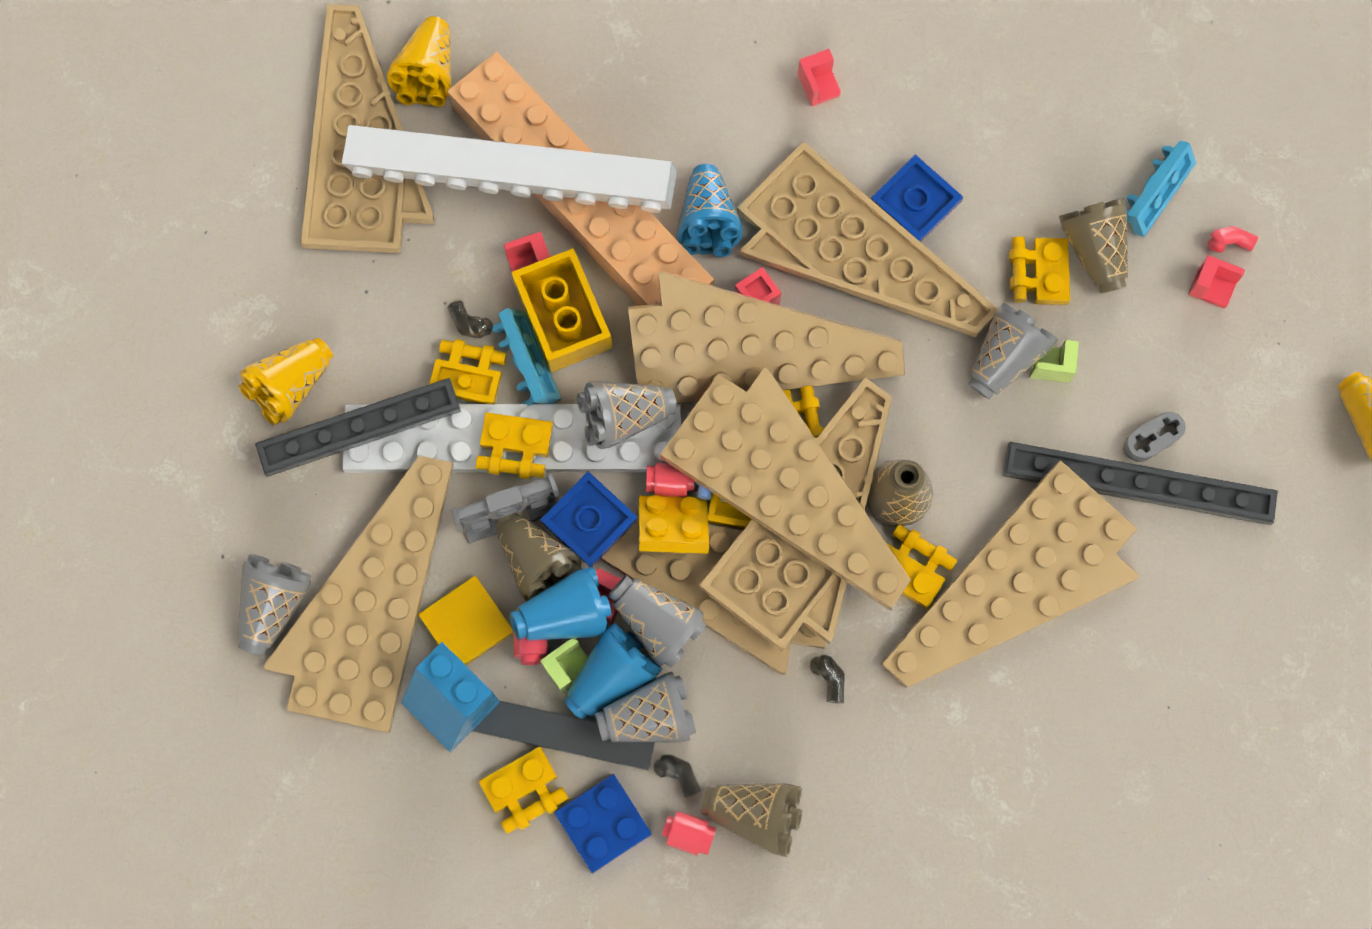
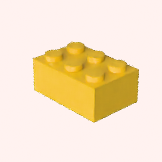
M574 248L511 272L515 288L551 373L613 349L610 332Z

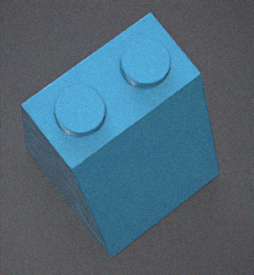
M441 642L416 667L401 703L451 753L501 702Z

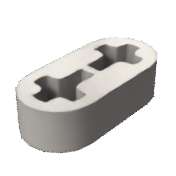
M1166 412L1136 429L1128 436L1124 443L1126 455L1133 461L1143 462L1173 445L1184 435L1186 430L1183 418L1174 412ZM1165 424H1173L1175 426L1172 433L1167 432L1162 436H1159L1157 433ZM1149 437L1152 440L1145 448V451L1143 449L1137 451L1134 448L1137 440L1142 442Z

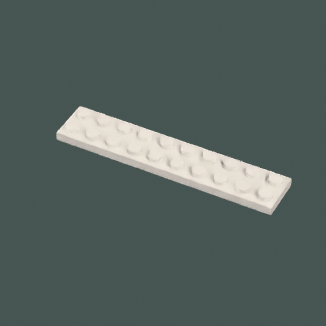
M345 404V413L370 404ZM459 404L461 409L459 413L343 451V471L345 473H407L420 455L452 462L454 464L452 473L489 472V470L476 469L478 455L491 457L492 454L491 449L480 447L485 412L553 422L548 458L534 456L533 462L546 465L545 472H647V466H655L656 463H667L660 458V454L681 426V404H676V413L669 415L668 419L607 449H598L596 445L589 446L587 444L584 431L585 426H588L586 415L581 413L578 404H532L530 406H527V404ZM504 451L503 459L521 461L523 454Z

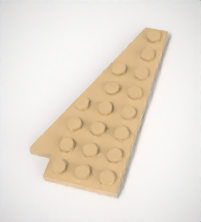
M327 4L301 245L307 249L401 253L404 223L435 224V219L423 185L415 183L414 179L403 178L401 183L387 181L380 175H372L371 179H363L353 176L352 172L342 164L348 125L403 131L360 7L356 5Z
M804 141L737 207V213L758 231L740 250V255L746 259L973 337H977L993 320L998 308Z
M663 271L658 272L661 303L628 307L637 384L656 385L663 388L670 387L674 392L676 403L699 401L718 374L747 392L764 367L770 371L782 390L861 381L865 377L869 380L905 375L903 345L899 339Z
M764 367L747 392L718 374L661 452L660 458L891 611L910 583V577L770 371Z
M866 377L816 438L864 511L892 401V396ZM752 519L702 581L699 589L780 651H783L802 625L826 643H831L847 582Z
M418 456L265 663L263 668L265 670L295 676L287 711L383 732H391L454 468L452 462Z
M1061 460L1058 461L880 665L905 687H910L1136 580L1140 575L1117 556L1116 553L1134 534L1137 528Z
M637 520L600 559L632 580L637 578L699 608L704 613L702 620L707 624V628L779 674L786 675L791 644L825 649L826 642L802 625L785 649L780 651L699 589V585L743 530L708 525V554L639 551Z

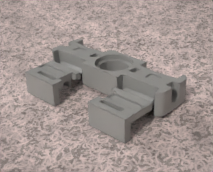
M549 474L548 477L520 487L517 485L485 496V499L457 509L454 507L451 509L458 531H464L465 529L469 543H473L498 534L494 521L496 519L527 509L531 522L541 519L556 504L555 499L560 497L553 474Z

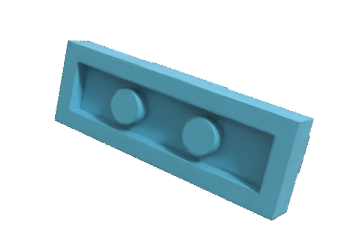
M1179 140L1174 148L1163 146L1162 152L1167 159L1163 161L1154 159L1152 161L1156 172L1146 181L1144 191L1140 197L1136 195L1127 196L1129 206L1132 207L1127 210V222L1131 223L1135 234L1145 237L1196 165L1190 143Z
M506 308L498 313L501 322L493 326V332H506V338L499 343V347L511 348L513 362L526 380L517 385V390L524 392L530 390L531 393L530 398L524 401L523 404H527V406L540 403L554 404L562 398L526 312Z

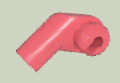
M1228 226L1216 229L1211 233L1210 236L1212 238L1208 242V247L1213 251L1221 253L1225 250L1227 244H1236L1252 251L1258 236L1236 226Z

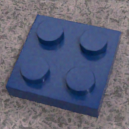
M916 154L871 197L873 202L920 242L963 199V196Z
M587 471L540 521L564 545L573 550L588 567H593L635 524L638 516Z
M614 774L554 812L592 874L652 835Z

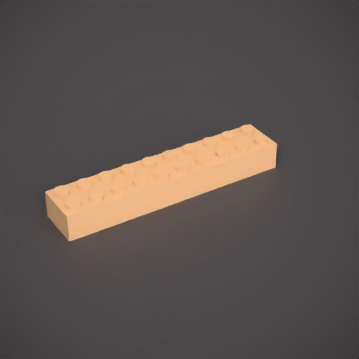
M497 51L447 91L453 110L482 140L592 152ZM533 194L638 306L661 303L658 272L661 271L714 286L712 276L651 212L641 210V206L628 205L627 209H618L608 206V202L595 201V205H584L577 203L575 198L563 197L562 201H551L543 198L542 194Z

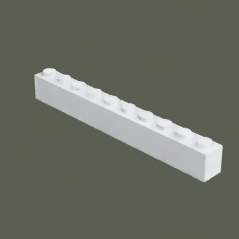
M348 125L342 164L352 172L353 176L363 179H371L372 175H380L387 181L401 183L403 178L414 179L415 183L424 186H434L435 182L447 183V187L457 190H466L467 186L479 187L478 190L490 194H497L498 190H508L514 196L525 198L530 197L531 193L542 194L543 198L551 201H562L563 197L575 198L577 203L584 205H595V201L608 202V206L618 209H627L628 205L641 206L643 211L659 213L661 209L671 210L677 173L672 161Z

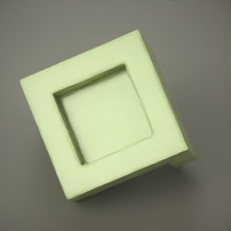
M1065 340L1061 348L1052 347L1045 356L1031 366L1030 378L1070 383L1077 370L1079 341Z
M571 638L540 660V662L563 693L570 688L588 657L580 647L577 639Z

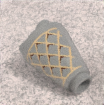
M1003 303L993 317L970 374L972 379L968 385L990 400L993 394H999L1045 356L1058 339L1043 328L1039 330L1035 327L1034 323L1036 321L1022 310L1017 312L1008 304Z
M593 381L587 382L584 392L577 394L579 409L581 413H585L588 424L584 429L587 444L589 446L596 445L598 449L610 448L668 419L669 415L676 413V399L670 387L663 388L656 385Z
M249 554L247 561H244L242 566L238 639H240L238 647L240 649L258 655H265L267 648L272 647L309 590L311 575L301 572V568L296 565L282 562L281 566L277 567L270 564L269 559Z
M625 575L608 595L614 601L613 606L657 666H662L665 663L669 667L674 666L684 653L681 647L689 638L695 640L707 625L702 620L704 613L699 608L637 578L632 580Z
M673 672L665 673L603 708V712L596 713L602 741L611 739V742L689 741V735L695 734L696 729L692 714L683 708L682 700L688 699L683 679L680 676L674 677Z

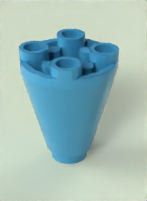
M589 567L576 570L519 605L517 611L509 614L515 637L518 640L523 638L526 640H547L602 636L608 628L606 617L611 616V607L605 595L600 597L597 589L599 585L598 577L594 568Z
M613 623L606 629L570 686L568 690L569 695L564 699V702L577 717L584 719L587 715L592 716L600 712L607 705L653 681L663 669L661 666H657L649 655L646 657L641 652L642 645L632 632L628 631L625 633L620 626Z

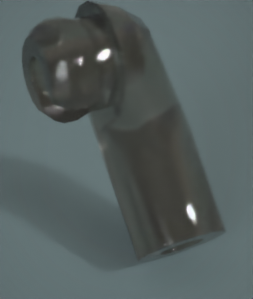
M462 301L453 302L447 307L461 335L483 338L491 334L493 330L492 322L485 317L480 318L468 315Z
M824 654L812 658L810 662L811 672L821 675L827 681L826 702L844 703V671L831 656Z
M671 754L663 755L655 761L654 771L656 775L661 778L669 776L678 779L685 798L701 792L689 762Z

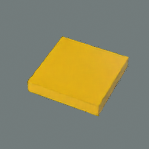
M476 575L418 614L438 645L443 642L466 666L513 634L512 627Z

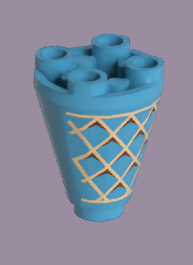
M701 164L693 169L689 179L677 227V240L691 255L714 254L720 258L728 257L733 252L732 248L737 246L742 239V224L723 177L718 172V168L712 164Z

